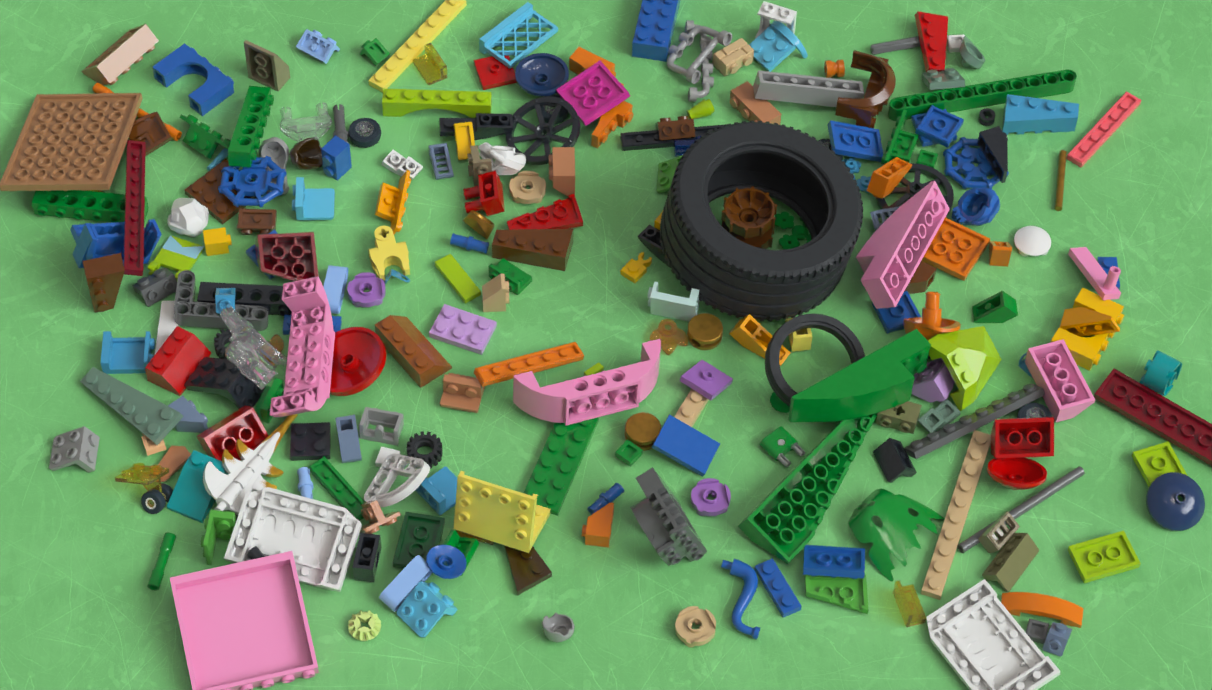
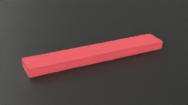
M1126 91L1067 154L1066 159L1082 168L1141 104V99Z

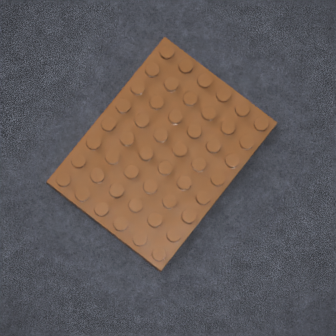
M37 94L0 181V190H109L141 105L142 94Z

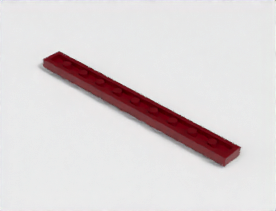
M127 140L123 265L125 269L124 275L143 276L146 142Z

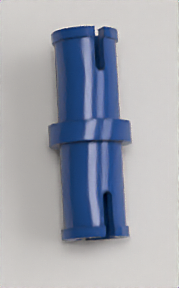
M453 233L450 245L466 248L467 251L474 250L487 254L489 242L476 240L472 236L465 237Z
M616 482L608 491L602 492L599 495V499L587 508L588 512L592 515L607 504L613 503L618 496L624 493L623 487Z

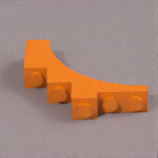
M578 47L569 58V70L578 75L598 61H601L616 76L614 63L581 47ZM623 101L603 114L592 133L591 146L598 149L602 143L606 142L611 131H615L617 125L623 128L627 122L630 123L634 115L632 113L633 105Z

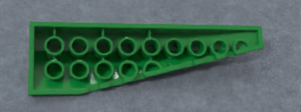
M878 413L842 420L738 525L742 532L752 542L788 564L814 537L818 525L822 522L832 498L837 493L851 462L856 456V452L862 445L864 437L871 428Z

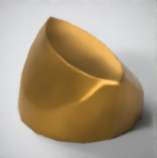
M471 210L463 219L467 225L485 239L489 238L495 226L489 219L474 210Z

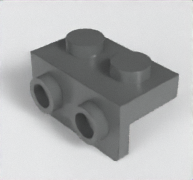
M160 268L155 270L154 274L139 279L132 286L134 291L142 296L145 304L149 307L175 293L177 280L174 273L166 268Z

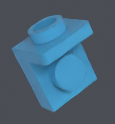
M216 288V313H235V288Z

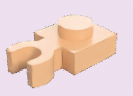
M144 434L141 437L147 456L167 450L164 440L156 445Z

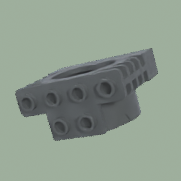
M652 467L636 477L646 498L631 506V509L658 555L668 566L679 563L685 556L690 561L701 559L707 552V549L702 544L701 539L685 515L686 513L677 498L655 469Z

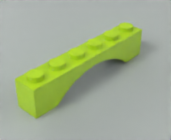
M383 89V116L402 117L418 110L445 109L475 118L476 113L491 114L492 93L481 91Z

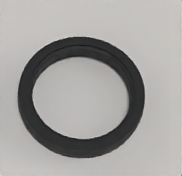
M804 314L784 323L772 336L765 354L766 376L775 394L789 407L791 397L798 393L788 385L782 375L779 353L784 340L791 333L804 328L824 330L832 334L843 344L848 352L851 364L865 357L862 345L856 335L839 320L823 314Z

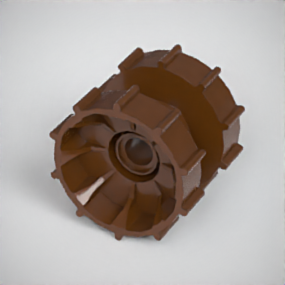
M752 186V188L740 190L736 188L735 192L728 198L724 197V210H722L721 215L722 227L732 236L746 244L762 249L771 248L773 243L772 235H774L775 230L774 215L777 212V204L773 203L769 197V192L764 193L754 189V186Z

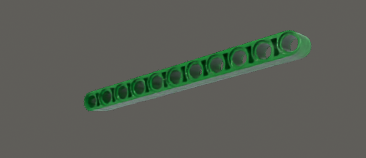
M1066 69L895 97L890 100L888 117L892 121H896L897 117L902 115L903 110H907L906 120H909L913 115L927 113L931 105L942 110L946 109L948 113L1005 104L1007 94L1032 98L1066 94L1073 91L1077 75L1073 70Z

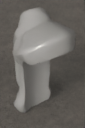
M278 137L264 140L259 148V157H271L274 163L286 171V163L289 158L287 144ZM287 175L284 178V192L282 195L288 193L289 190ZM277 178L272 179L271 183L276 184Z

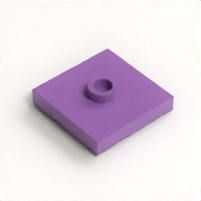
M704 360L699 361L680 378V382L709 400H713L730 386L733 378Z

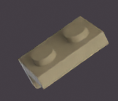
M478 145L470 146L471 154H467L469 176L473 177L474 186L479 185L478 175L492 171L491 159H480Z

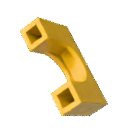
M1083 287L1074 301L1073 308L1084 307L1112 316L1118 325L1122 323L1125 316L1122 314L1124 306L1111 300H1102L1098 294ZM1059 327L1051 342L1064 339L1076 364L1090 371L1093 365L1097 366L1101 358V351L1105 352L1108 347L1109 341L1107 340L1109 337L1113 338L1116 332L1098 334L1093 337H1080Z

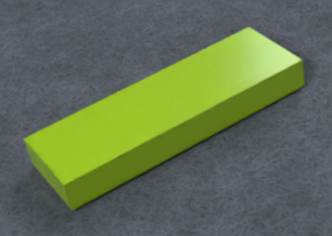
M451 254L435 261L436 268L465 304L481 296L480 289Z

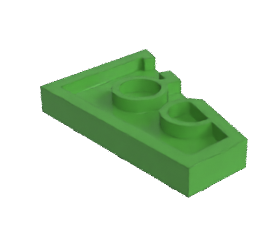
M805 575V596L868 614L866 575H864V578L857 579Z

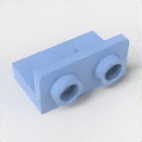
M308 29L305 30L296 45V48L325 64L329 61L334 50L337 52L340 50L335 40L329 37L325 39L320 32Z

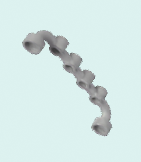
M686 20L685 33L688 34L693 28L700 25L694 24L693 20ZM699 33L702 52L712 40V37ZM712 51L701 65L703 90L697 91L696 87H689L688 101L696 102L697 98L707 96L710 87L713 88L714 77H709V74L713 73V63L708 61L712 60Z

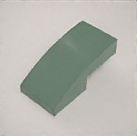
M946 399L935 409L931 408L918 419V422L929 433L937 432L960 415V411Z

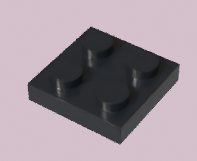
M330 422L291 423V461L319 460L324 456L327 460H330Z

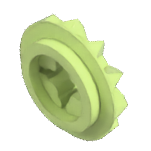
M360 610L359 613L353 614L352 618L348 621L349 633L353 638L360 641L371 640L379 634L381 620L377 614L371 613L370 610L368 612ZM360 621L363 623L368 622V627L363 626L361 628Z

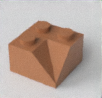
M552 147V155H549V180H553L554 189L567 197L573 193L575 195V148Z

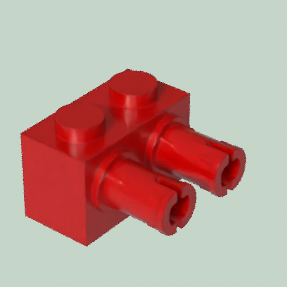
M496 170L478 175L479 185L463 189L466 200L480 197V199L465 202L467 214L471 210H483L487 216L505 212L503 187Z

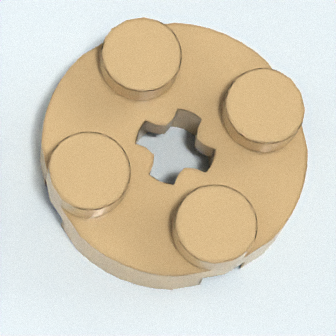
M534 171L519 172L518 176L514 179L512 177L509 184L513 201L523 204L540 203L546 193L545 179H542ZM526 185H530L531 189H525Z
M690 606L678 614L675 632L686 646L705 645L715 636L716 620L709 610L699 609L698 606ZM692 623H695L696 625H701L699 629L691 628Z

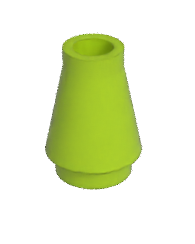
M703 99L697 105L687 110L690 119L711 116V113L715 112L710 99Z

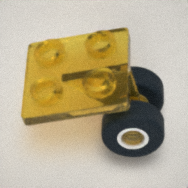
M136 463L115 477L116 482L142 484L146 488L147 492L142 495L141 504L144 510L150 514H157L162 511L166 502H169L173 492L169 485L161 483V477L169 473V468H164L161 465L145 466L144 463Z

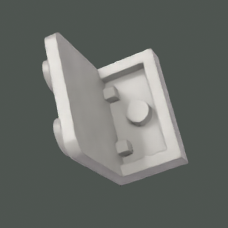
M85 426L57 435L53 440L49 469L55 471L77 464L88 473L95 471L100 437Z

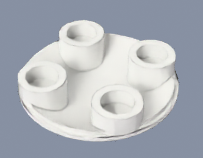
M1026 226L1016 232L1014 243L1020 255L1025 257L1028 255L1040 256L1048 253L1051 247V238L1042 228Z

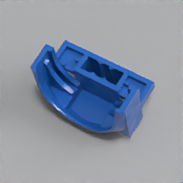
M155 219L148 220L144 228V264H148L162 235ZM124 222L72 225L70 231L76 242L72 255L78 268H84L83 261L118 253H121L123 261Z

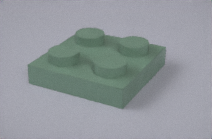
M947 68L939 72L937 70H928L927 73H922V81L930 90L965 87V79L953 68Z

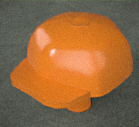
M938 292L925 293L926 302L925 307L922 308V317L903 319L906 334L917 329L927 340L937 334L958 331L961 327L958 321L941 318L942 309L939 308L941 294Z

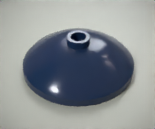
M536 53L525 57L519 62L515 70V79L519 87L525 92L535 96H549L557 93L556 89L568 82L569 70L565 62L559 57L548 53Z
M1170 472L1157 477L1151 483L1146 495V505L1149 514L1158 525L1171 531H1184L1195 526L1202 518L1205 510V498L1200 486L1192 478L1182 473ZM1178 496L1183 498L1182 502L1178 500Z

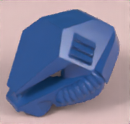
M986 187L967 190L960 197L958 206L953 208L951 218L954 222L961 225L982 226L990 223L1000 209L999 197L994 190Z

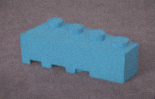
M1007 94L1002 131L1006 135L1012 132L1024 134V132L1030 131L1035 133H1042V131L1048 130L1051 132L1075 131L1079 104Z

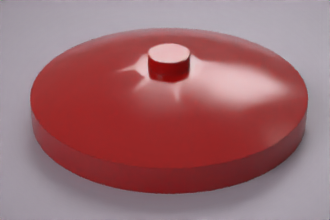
M349 327L335 333L330 395L349 396L369 387L379 377L386 362V348L374 331L364 327Z

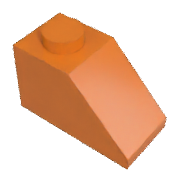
M614 503L607 504L588 517L587 525L582 527V537H585V545L609 548Z

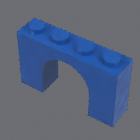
M185 43L152 67L154 78L166 88L182 76L188 74H198L207 79L206 82L188 95L190 107L201 116H204L234 93V82L231 77L224 75L218 67H214L205 57H201L194 48H190Z

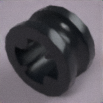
M989 108L982 109L978 118L979 123L983 126H991L995 120V112Z

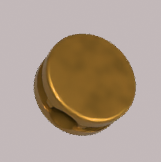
M701 313L691 318L688 323L687 338L693 347L700 350H711L721 343L723 325L718 317L709 313Z
M636 413L625 424V439H628L643 451L653 449L652 445L661 430V423L650 413Z

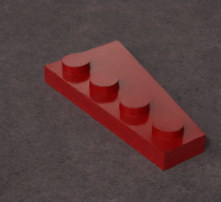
M917 11L914 16L926 72L928 70L944 71L948 16Z
M574 193L568 195L567 199L554 201L548 207L542 206L537 208L536 212L526 213L507 221L508 230L571 229L583 226V219Z

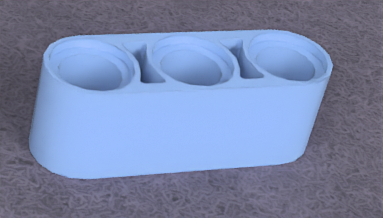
M328 266L323 287L332 314H340L348 280V267Z
M420 555L414 557L380 594L379 599L393 612L397 611L420 581L425 582L432 574L426 561Z

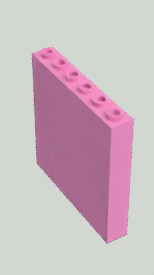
M292 551L170 577L192 690H253V688L260 686L268 688L277 682L290 683L295 678H312L315 674L319 673Z

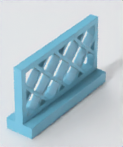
M527 2L479 39V51L483 54L489 53L508 68H512L556 34L559 28L534 11L533 5ZM534 17L538 20V23H528V21ZM518 28H526V32H516ZM528 28H539V32H529ZM541 28L551 29L549 32H541ZM514 37V41H504V39ZM516 37H527V41H516ZM529 37H539L537 41H529ZM502 46V51H495L492 48ZM504 46H515V50L504 51ZM517 46H527V49L517 50ZM515 55V58L511 61L504 58V56Z

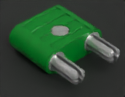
M782 426L767 435L759 444L773 459L779 460L786 467L790 466L791 462L785 455L791 450H794L800 456L805 454V451L798 445V441Z

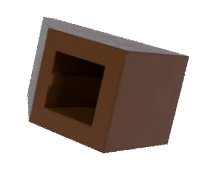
M921 260L905 291H908L909 294L925 292L934 281L937 268Z

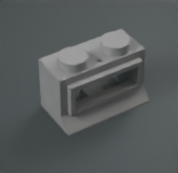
M365 407L359 424L360 439L398 446L399 437L404 425V415L397 412ZM369 424L377 425L376 429H368ZM384 427L393 428L394 433L384 432Z

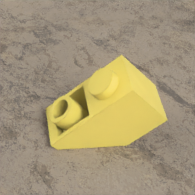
M793 318L786 319L785 323ZM811 328L800 329L788 335L792 352L811 350Z

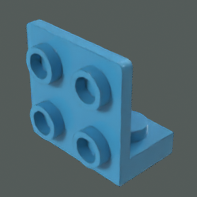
M443 467L431 477H426L416 489V492L439 515H442L456 504L458 478L447 467Z

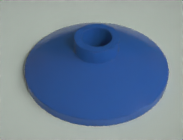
M437 545L429 550L426 557V563L430 571L445 579L461 576L467 565L464 554L459 549L450 545Z

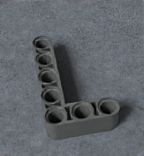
M189 270L179 273L174 302L176 324L180 326L226 329L229 326L230 329H233V326H235L237 330L241 328L242 330L263 331L268 327V311L262 306L235 305V313H216V303L194 302L196 292L195 274Z

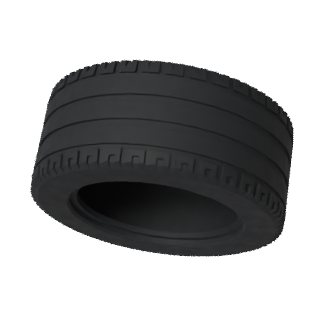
M762 121L734 122L732 125L720 126L719 129L715 128L712 132L709 131L706 135H702L700 139H697L694 144L690 145L680 159L661 216V247L663 248V254H665V260L668 261V266L671 267L672 273L676 275V279L680 280V284L685 286L687 291H691L692 288L698 289L699 300L704 301L707 306L710 305L713 309H718L722 313L726 312L730 316L735 315L736 318H744L750 314L755 320L780 321V319L786 320L788 317L800 316L803 312L807 313L810 309L813 310L816 306H819L822 301H825L840 282L862 226V196L859 193L860 189L857 186V181L854 180V175L850 173V169L845 166V162L841 161V158L836 156L833 150H830L827 145H823V142L817 141L815 137H810L808 133L805 132L804 134L799 129L795 130L793 129L794 127H786L784 124H772L768 121L765 123ZM754 186V189L764 193L769 192L770 197L783 202L794 210L807 226L812 240L802 246L787 250H768L754 247L740 241L727 232L713 215L709 203L723 195L735 192L736 188L740 190Z

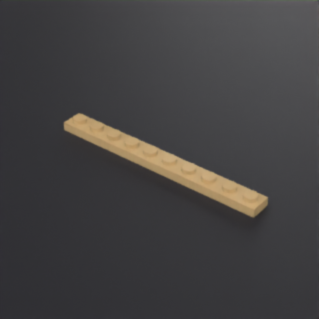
M976 430L973 431L921 590L922 595L938 600L941 599L991 444L990 434Z

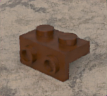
M680 116L675 121H671V118H660V122L655 123L656 130L659 133V140L695 137L694 119H688V116Z
M239 209L237 230L242 235H252L253 232H260L261 235L269 234L273 230L276 231L277 210Z

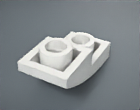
M392 150L381 164L399 176H402L406 170H409V178L411 180L423 169V166L409 156L406 159L395 150Z

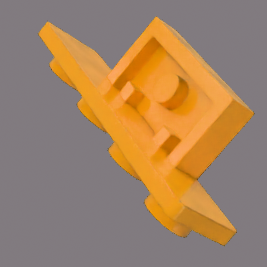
M406 170L401 176L398 188L383 182L379 190L375 215L391 221L390 228L394 235L396 232H400L403 225L401 218L406 210L404 203L408 198L407 188L411 183L409 170Z

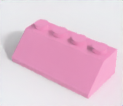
M1064 339L1028 348L1025 364L1036 385L1043 388L1045 395L1042 397L1056 423L1074 418L1095 403V398Z

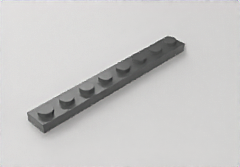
M1027 384L1023 389L1011 392L1007 397L995 400L991 405L979 408L975 413L963 416L959 421L947 424L943 429L931 432L921 440L911 442V445L904 449L908 456L918 459L994 421V419H998L1044 396V390L1037 385Z

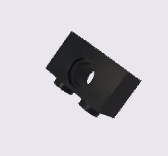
M360 533L353 563L354 580L375 581L382 548L380 535Z

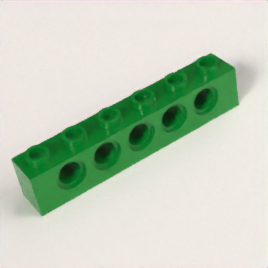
M249 86L228 148L229 166L251 167L253 160H256V149L260 148V138H263L264 134L263 127L267 126V116H270L271 110L270 106H273L274 103L271 87Z
M82 190L35 191L32 200L35 215L112 223L124 222L125 219L124 194ZM145 197L144 224L149 209L147 197Z

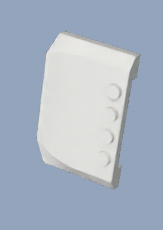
M270 487L253 492L247 491L224 559L231 563L251 560L247 554L255 546L265 556L292 551L299 582L340 592L362 523L344 507Z
M985 579L927 616L930 641L969 690H1038L1060 675V670L1048 656L1045 657L999 601L997 593Z

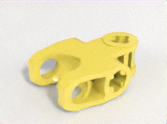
M379 226L374 232L376 248L368 249L372 269L377 277L385 280L384 271L391 265L400 267L403 275H410L409 252L406 242L396 243L393 231L389 226Z

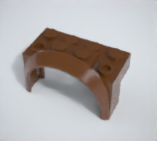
M856 50L853 51L851 68L871 72L864 98L838 97L836 116L856 120V125L875 127L876 118L874 117L878 116L879 112H882L884 105L887 106L888 100L895 89L896 78L893 69L888 64L889 59Z

